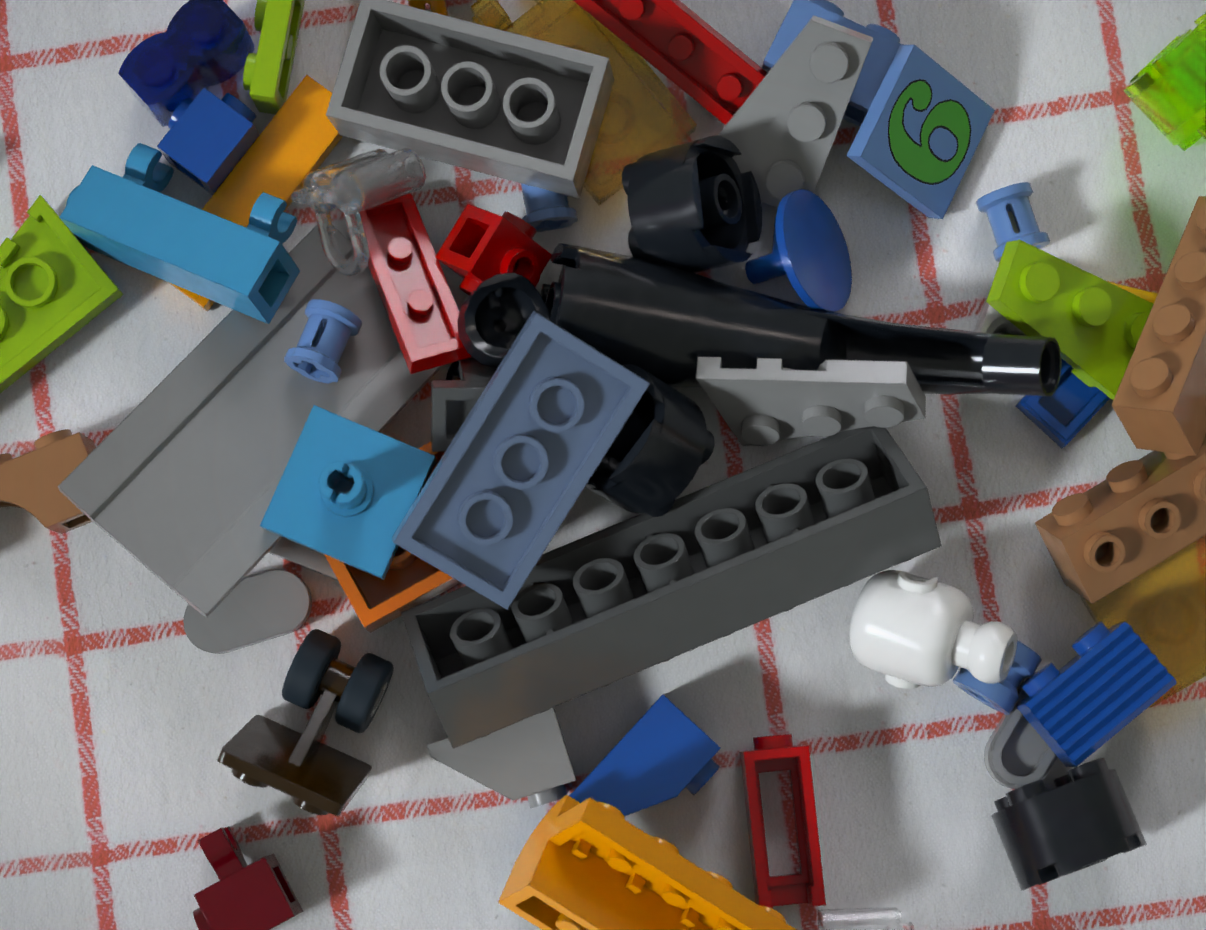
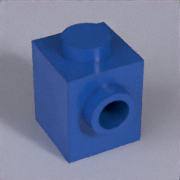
M203 87L194 100L187 98L176 108L168 123L170 130L157 147L172 166L213 195L260 135L252 123L257 116L249 107L233 95L226 93L222 99H219Z

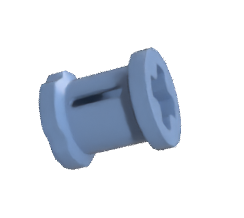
M1029 182L1000 188L982 196L976 201L978 210L987 214L998 246L993 251L997 262L1001 260L1006 242L1022 240L1038 249L1050 243L1048 234L1040 232L1029 201V197L1033 193ZM1007 212L1013 214L1019 233L1014 232Z
M521 184L526 215L522 219L533 226L537 232L566 228L578 221L576 210L569 208L567 195Z
M312 299L308 302L305 309L308 321L296 347L288 349L284 362L291 369L309 379L328 384L331 382L336 383L342 373V369L338 365L350 336H355L359 333L362 321L352 311L341 305L326 300Z

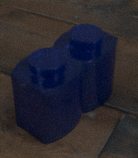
M189 0L173 16L166 32L147 38L128 54L118 74L136 99L162 127L168 126L173 112L187 98L194 100L203 87L208 90L209 86L220 84L237 74L245 66L247 55L253 53L255 45L243 21L223 0Z

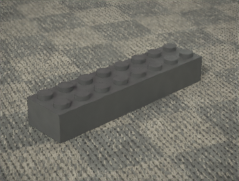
M872 426L841 431L833 436L675 500L672 508L660 517H652L647 513L639 514L542 554L508 610L468 586H464L401 612L427 695L454 749L591 691L608 686L615 681L656 664L668 661L673 657L721 637L728 636L774 615L789 611L796 606L839 588L849 586L856 581L892 566L909 561L942 545L926 485L888 430Z

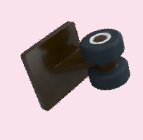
M314 629L309 632L298 649L282 688L284 700L304 709L313 707L320 695H322L303 733L301 734L264 716L255 715L222 748L217 761L231 768L232 774L238 780L255 787L270 786L292 796L293 802L307 812L317 815H327L330 813L334 816H340L367 780L372 767L361 760L321 743L337 703H339L335 714L337 724L356 733H363L368 728L389 686L394 667L390 661L372 653L363 655L356 667L338 660L341 649L340 640L319 629Z

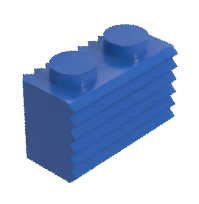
M1100 621L1072 643L1071 647L1076 651L1077 655L1065 666L1058 670L1051 662L1021 686L1028 696L1016 705L1017 709L1066 767H1077L1177 684L1175 678L1168 673L1166 667L1159 662L1157 656L1142 642L1140 636L1133 631L1127 622L1115 624L1108 629Z

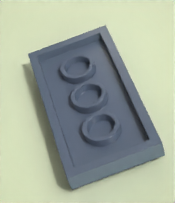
M533 311L392 536L393 543L508 610L650 383Z

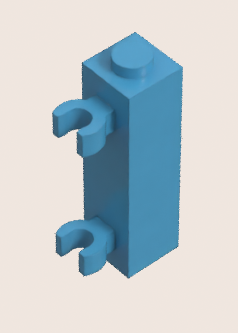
M138 143L130 152L123 177L92 165L80 185L72 190L66 207L59 218L84 247L266 324L271 322L300 273L299 268L282 245L291 236L297 224L295 216L283 212L287 206L285 200L263 192L252 207L247 228L160 193L169 184L174 170L172 167L159 162L162 156L159 150L142 143Z

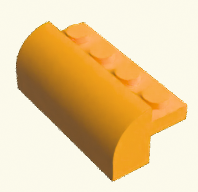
M566 795L548 811L521 850L498 903L541 930H797L787 924L784 916L778 911L754 903L734 890L731 882L725 877L714 872L704 871L679 855L678 849L672 843L662 838L651 837L626 821L623 813L616 807L604 802L595 801L591 797L579 803L569 795Z

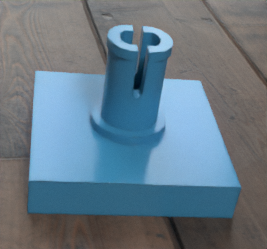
M313 405L260 526L267 531L384 580L399 547L393 543L392 536L426 484L437 459L430 453Z

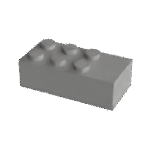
M360 0L326 116L341 136L580 199L614 83V76L608 57L388 0Z

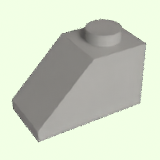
M554 707L454 749L448 738L427 745L431 758L513 801L527 796L530 808L562 799L567 795L564 784L576 781L574 769Z

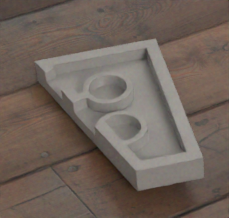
M813 15L718 134V136L725 137L734 143L742 153L741 155L734 156L733 159L741 173L752 171L758 186L761 202L778 208L781 199L790 192L806 189L814 193L873 37Z
M698 357L697 381L742 446H768L776 443L778 440L805 436L829 437L844 430L872 426L889 428L897 426L901 422L925 419L926 396L907 362L826 360L819 365L818 370H794L784 368L782 359L757 358L756 369L722 368L721 357Z

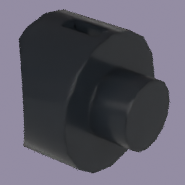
M516 273L497 274L483 281L461 305L457 320L459 338L466 351L478 362L498 368L533 311L549 320L547 307L539 291L524 276Z

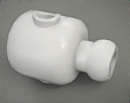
M901 570L881 571L867 581L857 599L849 629V645L853 657L863 666L885 674L884 678L890 685L903 689H913L919 686H940L950 680L959 667L969 670L973 677L987 684L1002 682L1012 667L1018 639L1017 634L1005 623L990 621L978 624L973 622L974 612L971 600L959 589L938 582L936 577L927 579Z

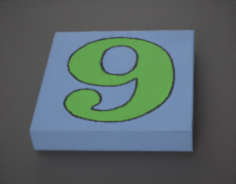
M900 45L846 156L928 218L943 219L995 110L916 45Z

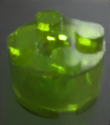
M1206 12L1194 21L1197 26L1193 30L1188 29L1181 36L1178 35L1122 90L1173 146L1178 145L1183 151L1191 147L1201 137L1206 139Z

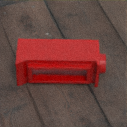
M792 734L754 737V751L739 752L742 767L755 903L772 909L773 906L809 903L813 907L826 905L809 745L793 747ZM789 770L800 873L769 876L759 773Z

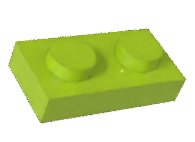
M257 0L254 24L255 30L261 31L257 54L249 53L247 55L243 73L244 90L250 91L249 95L261 113L276 115L286 102L305 0Z

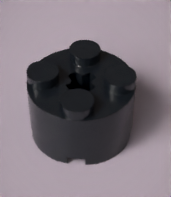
M710 136L645 154L637 162L627 164L624 167L622 184L628 196V210L632 226L628 234V245L633 257L670 265L693 273L741 263L749 259L752 253L746 252L749 243L759 241L762 232V205L758 186L752 171L741 173L733 159L734 156L742 154L734 143L722 136Z
M621 364L650 384L585 488L629 512L647 513L652 517H660L672 508L675 499L690 484L699 466L710 458L715 446L714 436L707 430L705 417L696 402L641 367L633 364Z
M1104 758L1085 763L1067 771L1066 775L1053 780L1056 786L1055 789L1047 791L1044 781L1039 780L1005 794L1006 797L994 801L998 812L991 816L1021 891L1103 862L1117 854L1126 853L1146 845L1116 769L1109 770Z

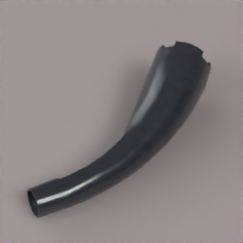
M559 243L551 256L552 263L563 265L558 282H552L551 285L543 283L540 294L547 307L551 322L620 365H637L671 387H701L696 379L698 357H721L722 368L756 369L757 358L782 359L784 368L794 370H818L819 365L826 360L903 361L908 363L922 391L927 394L1052 396L1057 389L1061 375V351L1054 337L989 334L890 323L816 310L805 305L722 283L670 265Z

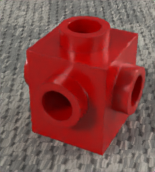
M467 204L435 258L463 278L459 289L470 295L483 281L497 274L505 273L522 275L536 288L541 273L551 259L552 254L533 240L537 230L523 219L506 211L500 216Z

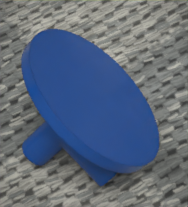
M799 189L786 194L778 205L774 220L772 253L747 261L745 264L747 278L752 284L756 285L787 275L792 287L809 308L829 312L839 311L846 305L852 286L850 256L841 228L829 207L815 193L806 189Z

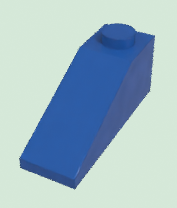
M662 695L569 796L579 803L591 797L595 801L610 804L620 810L625 817L675 798L684 788L695 795L720 768L711 758L721 748L667 697Z

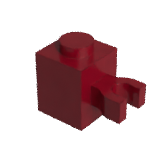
M230 826L222 827L198 840L206 858L220 880L194 894L200 907L193 911V916L199 930H270L303 912L274 854L265 856L247 865Z

